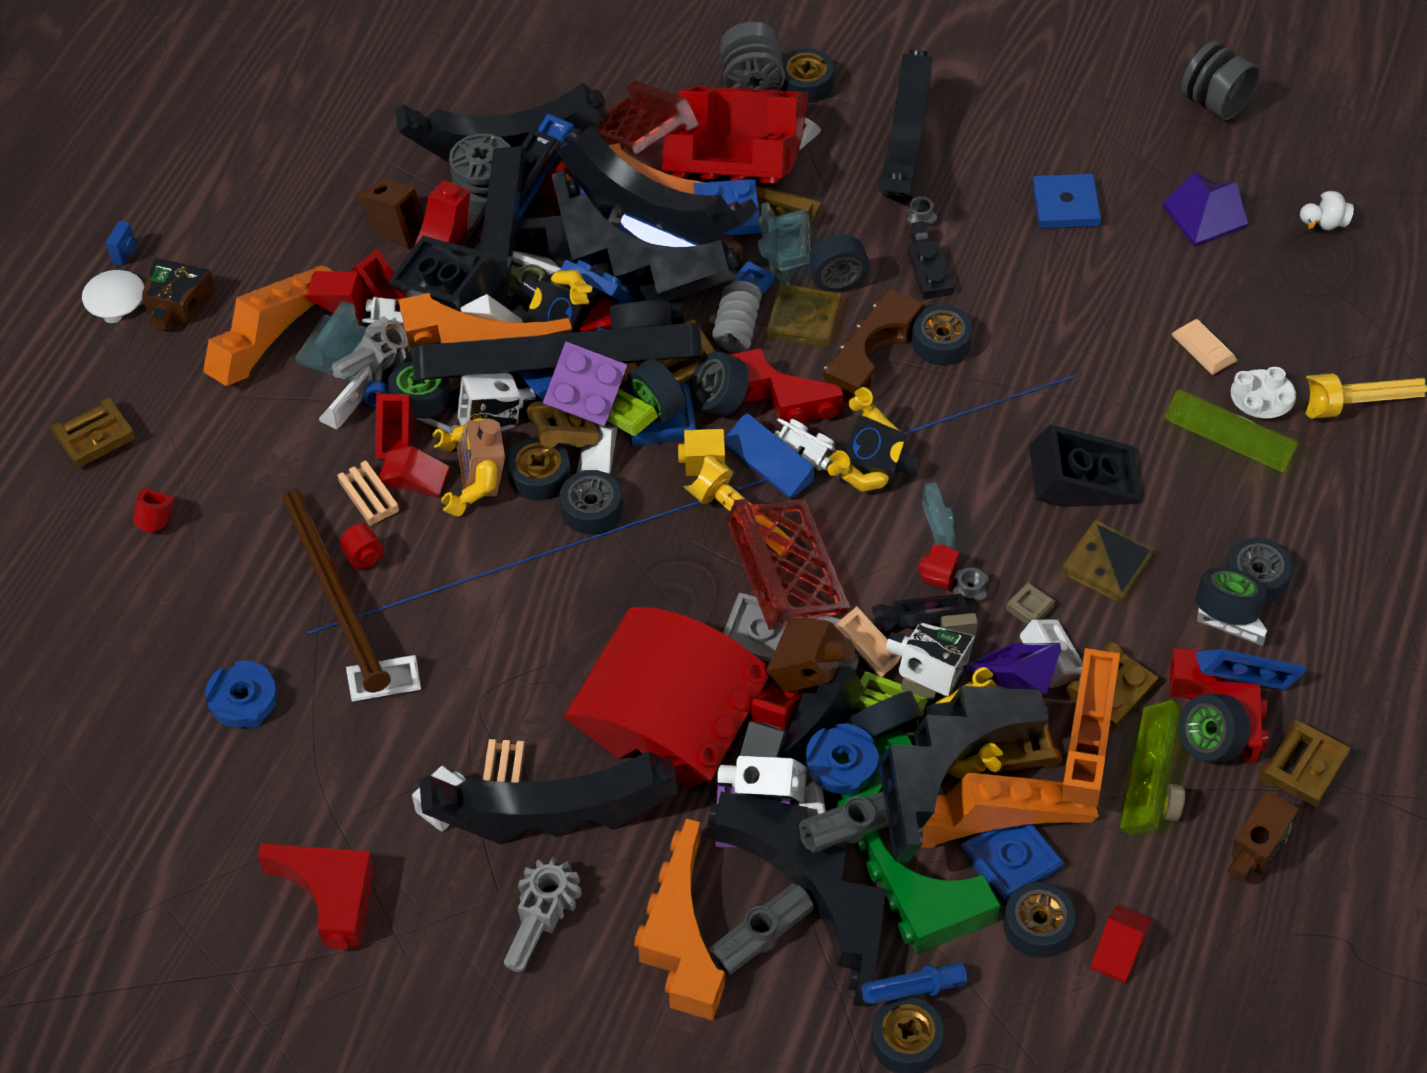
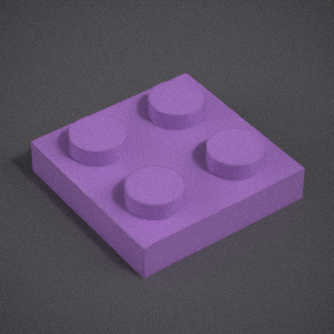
M565 342L542 404L604 427L627 364Z

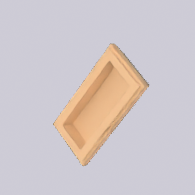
M1198 319L1172 333V336L1212 376L1238 361L1235 355Z
M857 606L835 625L843 637L853 643L855 652L878 676L883 677L902 659L901 656L886 651L888 639Z

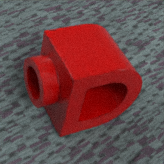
M143 487L136 496L132 518L133 523L140 530L148 533L163 529L171 520L175 497Z
M366 523L351 526L341 537L340 543L343 554L355 571L360 568H371L378 559L385 556L382 543Z
M933 544L929 556L923 555L919 564L918 574L922 575V582L949 591L954 583L955 574L959 571V551L953 550L947 545Z

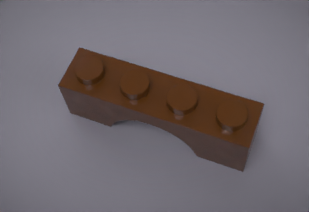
M890 288L883 298L879 297L875 301L869 316L866 319L862 318L852 338L846 339L843 342L835 360L828 361L823 370L825 383L839 386L843 393V401L847 403L856 396V390L865 387L871 391L874 387L875 366L868 359L867 355L873 349L884 344H906L912 337L914 319L922 311L923 303Z

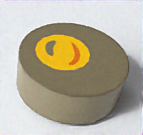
M1168 784L1163 799V819L1178 821L1181 818L1185 803V788L1183 786Z

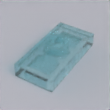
M937 482L925 484L922 505L936 545H947L954 549L955 533L952 528L954 526L952 510L950 507L945 508Z

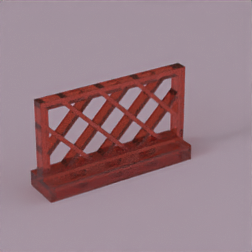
M635 80L626 86L631 96L606 111L608 118L594 129L605 142L611 145L620 143L621 149L636 155L677 126L690 131L698 125V122L686 98Z
M747 499L734 500L726 521L769 630L782 628L784 621H788L789 618L806 619L848 612L850 606L806 499L749 505ZM799 511L803 522L799 525L785 517V513ZM764 515L773 520L774 523L769 529L758 523L755 516ZM778 524L795 533L791 540L774 532ZM799 535L812 542L814 548L811 552L794 543ZM768 539L785 548L781 555L767 548L766 542ZM789 551L806 560L802 567L785 559ZM810 562L823 569L825 574L823 579L805 570ZM779 566L796 575L792 583L778 576L776 570ZM800 578L817 587L813 595L795 586ZM823 590L834 596L836 603L827 604L816 597ZM789 594H792L807 604L802 608L791 609L787 597Z

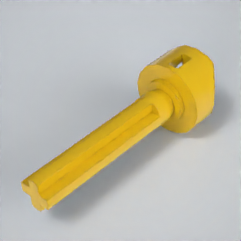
M1334 373L1309 375L1305 377L1310 387V399L1305 413L1310 419L1336 417L1341 413L1343 404L1425 397L1427 385H1425V378L1341 385L1338 376Z
M714 454L704 457V463L698 478L692 485L684 486V488L702 504H708L716 498L718 502L781 557L787 558L795 550L797 543L728 484L733 474L728 466Z

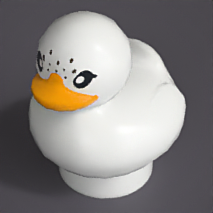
M1327 191L1321 194L1322 201L1319 206L1309 203L1300 210V218L1304 223L1308 224L1309 229L1315 227L1318 222L1319 227L1323 230H1332L1338 226L1346 227L1352 219L1354 209L1351 203L1345 202L1344 197L1339 192Z

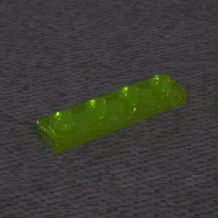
M1182 389L1176 390L1164 419L1283 473L1287 471L1299 445V442Z
M1173 700L1143 708L1120 828L1128 835L1158 829L1181 708Z

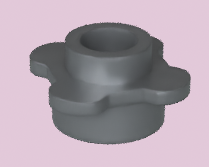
M922 196L915 197L910 202H907L904 205V210L908 212V224L912 225V223L924 221L925 224L935 223L937 215L933 213L934 203L929 198Z
M972 567L956 572L957 586L953 589V594L961 593L963 598H974L976 601L986 599L987 592L984 589L985 584L989 580L986 573Z

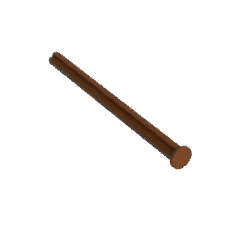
M297 489L286 491L283 494L284 503L364 677L363 687L369 693L382 691L389 685L391 681L390 675L382 670L300 491Z

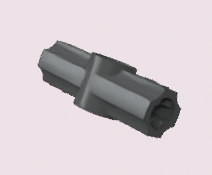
M883 792L866 798L860 796L851 797L844 806L802 820L799 824L800 839L805 848L815 853L842 842L857 843L867 833L887 827L888 819ZM851 817L857 819L859 822L852 820Z
M792 883L764 906H756L750 909L741 924L708 948V953L716 968L725 971V975L729 977L757 954L772 950L780 936L814 910V904L810 900L808 893L800 885ZM758 926L767 927L769 931L765 933L755 932L753 929Z

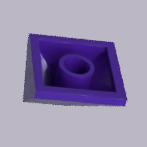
M1193 172L1163 202L1164 209L1194 247L1245 229L1248 226L1237 182L1215 183Z
M1010 643L963 665L965 673L973 676L977 669L985 667L993 673L992 678L987 680H993L1001 687L1041 690L1042 694H1046L1061 652L1060 643Z

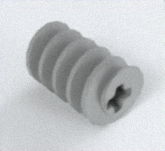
M736 281L724 287L713 329V339L720 348L729 352L739 353L751 346L755 320L758 316L757 311L762 298V292L756 285L746 281Z

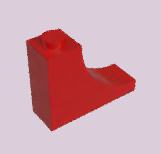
M442 180L428 195L426 213L416 244L424 235L460 245L467 231L470 190Z
M260 844L258 859L263 873L292 881L304 889L316 903L319 919L317 929L322 944L334 950H346L348 947L360 948L374 873L370 851Z

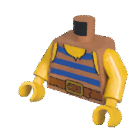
M476 418L454 428L453 433L441 429L435 430L432 436L441 440L438 444L434 445V448L451 452L458 442L457 449L463 483L461 496L458 497L448 492L442 497L441 503L447 505L443 511L453 516H461L466 509V503L472 504L483 496H497L505 460L500 423L493 419Z

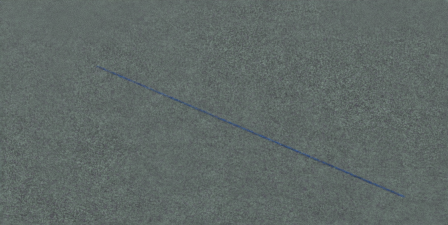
M1073 375V376H1070V377H1067V378H1064V379H1062V380H1058V381L1052 382V383H1050V384H1046V385L1037 387V388H1035V389H1031V390L1025 391V392L1020 393V394L1013 395V396L1008 397V398H1004V399L998 400V401L993 402V403L986 404V405L981 406V407L974 408V409L969 410V411H966V412H962V413L957 414V415H954V416H950V417H948V418H945V419H942V420H939V421H936V422H933V423H930V424L924 425V426H922V427H918V428H915V429H912V430H910V431H906V432H903V433H904V434H907V433H910V432H913V431H916V430H919V429H922V428H925V427H928V426L937 424V423H939V422H943V421L949 420V419H951V418H955V417L961 416V415H963V414H967V413L973 412V411H975V410L982 409V408L988 407V406H990V405H994V404L1000 403V402L1005 401V400L1012 399V398L1017 397V396H1020V395H1024V394H1026V393H1029V392H1032V391H1035V390H1038V389H1041V388H1044V387H1047V386H1050V385H1053V384H1056V383H1059V382H1062V381H1065V380L1074 378V375ZM763 479V480H760V481H757V482H754V483H751V484H748V485H745V486L736 488L735 490L737 491V490H740V489L746 488V487H748V486H752V485H755V484H758V483H760V482H764V481H767V480H766V479ZM697 501L689 505H685L677 509H673L665 513H661L656 516L649 517L644 520H640L635 523L628 524L623 527L616 528L614 530L607 531L599 535H595L593 537L542 553L540 555L533 556L531 558L521 560L519 562L512 563L510 565L500 567L498 569L491 570L489 572L482 573L477 576L470 577L468 579L461 580L459 582L452 583L447 586H443L438 589L431 590L426 593H422L417 596H413L411 598L357 616H365L367 614L383 610L385 608L412 600L414 598H418L442 590L444 588H448L463 583L465 581H469L474 578H478L483 575L490 574L495 571H499L504 568L511 567L513 565L520 564L537 557H541L543 555L594 539L596 537H600L615 532L617 530L627 528L629 526L636 525L641 522L648 521L650 519L657 518L662 515L669 514L674 511L681 510L686 507H690L701 502ZM339 622L306 632V635L335 626Z

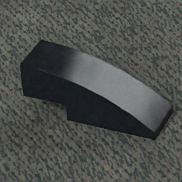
M839 666L834 679L829 683L819 685L816 694L803 693L781 748L785 758L794 759L807 767L806 750L813 735L823 728L827 731L831 728H837V724L847 722L864 689L852 666Z

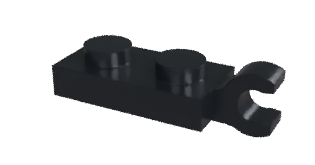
M924 221L912 223L914 233H911V239L913 244L908 245L907 254L923 300L953 295L954 285L938 240H928Z
M961 593L894 601L893 606L882 604L873 606L872 612L874 617H886L884 621L873 624L882 634L889 632L898 623L900 628L916 629L918 624L922 623L928 625L938 624L941 622L942 616L968 614V606Z

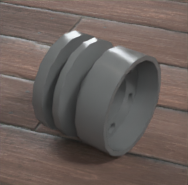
M745 22L728 29L721 37L719 44L725 87L780 90L785 80L780 41L775 30L761 22Z
M1214 40L1202 47L1191 60L1181 82V92L1187 98L1193 99L1197 104H1205L1208 111L1221 119L1228 120L1237 115L1250 100L1259 82L1261 71L1257 64L1243 56H1236L1232 49L1225 48V45Z
M492 134L467 136L458 141L450 151L449 165L453 178L452 183L470 190L468 212L474 215H479L487 202L494 148L510 147L505 140Z

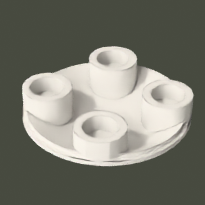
M125 270L106 271L95 276L86 284L82 293V301L85 308L91 314L104 318L107 323H116L122 319V316L132 312L144 303L142 298L144 284L132 272Z
M1270 367L1267 370L1258 369L1238 372L1231 386V398L1234 404L1246 414L1258 418H1274L1284 415L1292 409L1296 402V390L1290 380L1285 377L1286 373L1283 369Z

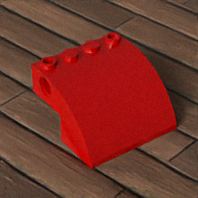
M691 86L680 90L678 127L663 134L662 171H671V175L676 177H689V172L701 173L700 178L718 179L719 174L730 175V180L733 181L748 180L749 176L760 177V182L777 183L778 178H783L792 170L797 159L807 113L808 92Z
M631 607L617 626L563 718L618 759L638 749L643 754L650 751L673 762L676 771L675 778L690 789L705 781L709 782L713 778L752 707L753 698L760 693L769 677V673L766 671L768 665L735 640L698 620L663 609Z

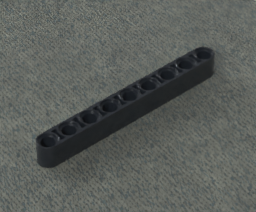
M700 323L411 347L414 380L552 370L556 368L565 342L621 363L645 362L650 358L658 361L703 356Z

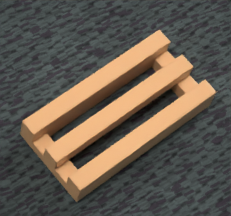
M367 461L360 463V468L356 469L354 466L349 469V474L345 475L342 472L337 477L343 489L371 526L399 512V508ZM363 476L367 477L388 508L385 509L363 479ZM356 481L378 513L372 514L351 482Z
M489 739L483 780L492 781L496 753H501L497 781L505 782L509 754H515L511 782H520L525 752L524 741H517V744H511L510 740H503V743H497L496 739Z

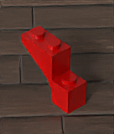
M762 349L730 354L740 358L746 364L749 372V385L742 403L757 402L762 399L771 398L777 420L780 418L788 423L791 419L804 423L842 415L843 393L839 386L780 373L768 364Z
M1174 648L1169 666L1170 697L1190 700L1197 695L1226 694L1235 697L1244 706L1250 723L1248 744L1239 757L1246 763L1256 764L1260 751L1266 750L1268 743L1267 729H1262L1261 721L1266 718L1267 701L1261 698L1260 684L1222 682L1223 678L1202 674L1196 653L1205 650Z

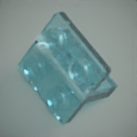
M767 202L761 204L762 216L758 217L759 228L762 232V239L758 241L759 250L763 258H768L774 277H779L785 287L790 285L791 268L811 263L810 219L806 209L776 217Z
M341 301L332 316H322L297 354V364L333 375L332 364L353 353L362 341L367 329L358 325L353 304ZM358 372L345 378V380L351 381Z

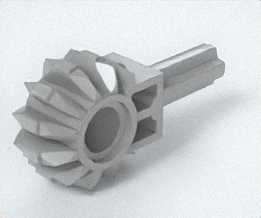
M384 316L371 323L367 327L362 341L353 353L332 364L334 377L345 379L367 366H370L372 374L380 369L386 370L391 368L394 370L401 364L410 362L412 360V352L408 345L404 325L399 324L395 317L388 320Z
M554 857L546 865L537 859V869L525 867V879L519 880L518 883L519 891L522 893L518 906L521 926L504 959V965L513 972L524 971L542 931L553 933L559 918L562 920L564 917L563 909L574 911L576 908L575 899L581 897V888L578 886L580 879L578 873L571 872V865L567 861L558 866L557 859ZM548 886L558 887L555 891L550 893H545L542 891L545 887Z

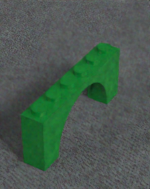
M903 728L873 739L879 754V761L890 745L913 746ZM843 753L840 757L833 756L839 764L850 762L848 761L849 755ZM879 764L874 779L855 796L866 798L883 792ZM833 793L837 800L835 803L836 808L844 806L848 799L855 797L846 796L843 793ZM851 817L852 820L859 822L857 819ZM877 830L867 833L861 841L853 843L858 852H864L868 860L866 862L867 870L872 881H879L881 887L886 889L884 904L889 913L895 912L900 922L898 923L900 935L905 944L911 943L916 955L997 923L1000 905L984 875L965 880L951 881L933 879L917 874L899 862H894V858L881 842Z

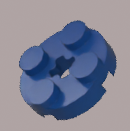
M252 661L234 662V667L226 670L222 667L209 679L205 690L208 708L212 717L223 725L254 729L261 725L263 719L272 712L276 705L278 697L276 684L270 672L263 665ZM243 689H248V696L246 698L236 699V696L233 695L235 692L241 693Z
M844 723L837 724V728H831L827 731L823 728L816 732L808 743L806 750L808 777L818 786L829 792L855 796L862 788L870 784L878 770L879 754L874 745V740L868 732L858 726ZM843 753L849 755L848 761L850 762L839 764L833 756L840 757Z

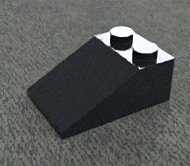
M423 235L387 283L408 297L430 293V297L435 301L461 312V307L486 294L493 297L506 277L489 253Z
M1051 424L1029 444L1037 501L1062 507L1139 504L1142 501L1132 445Z

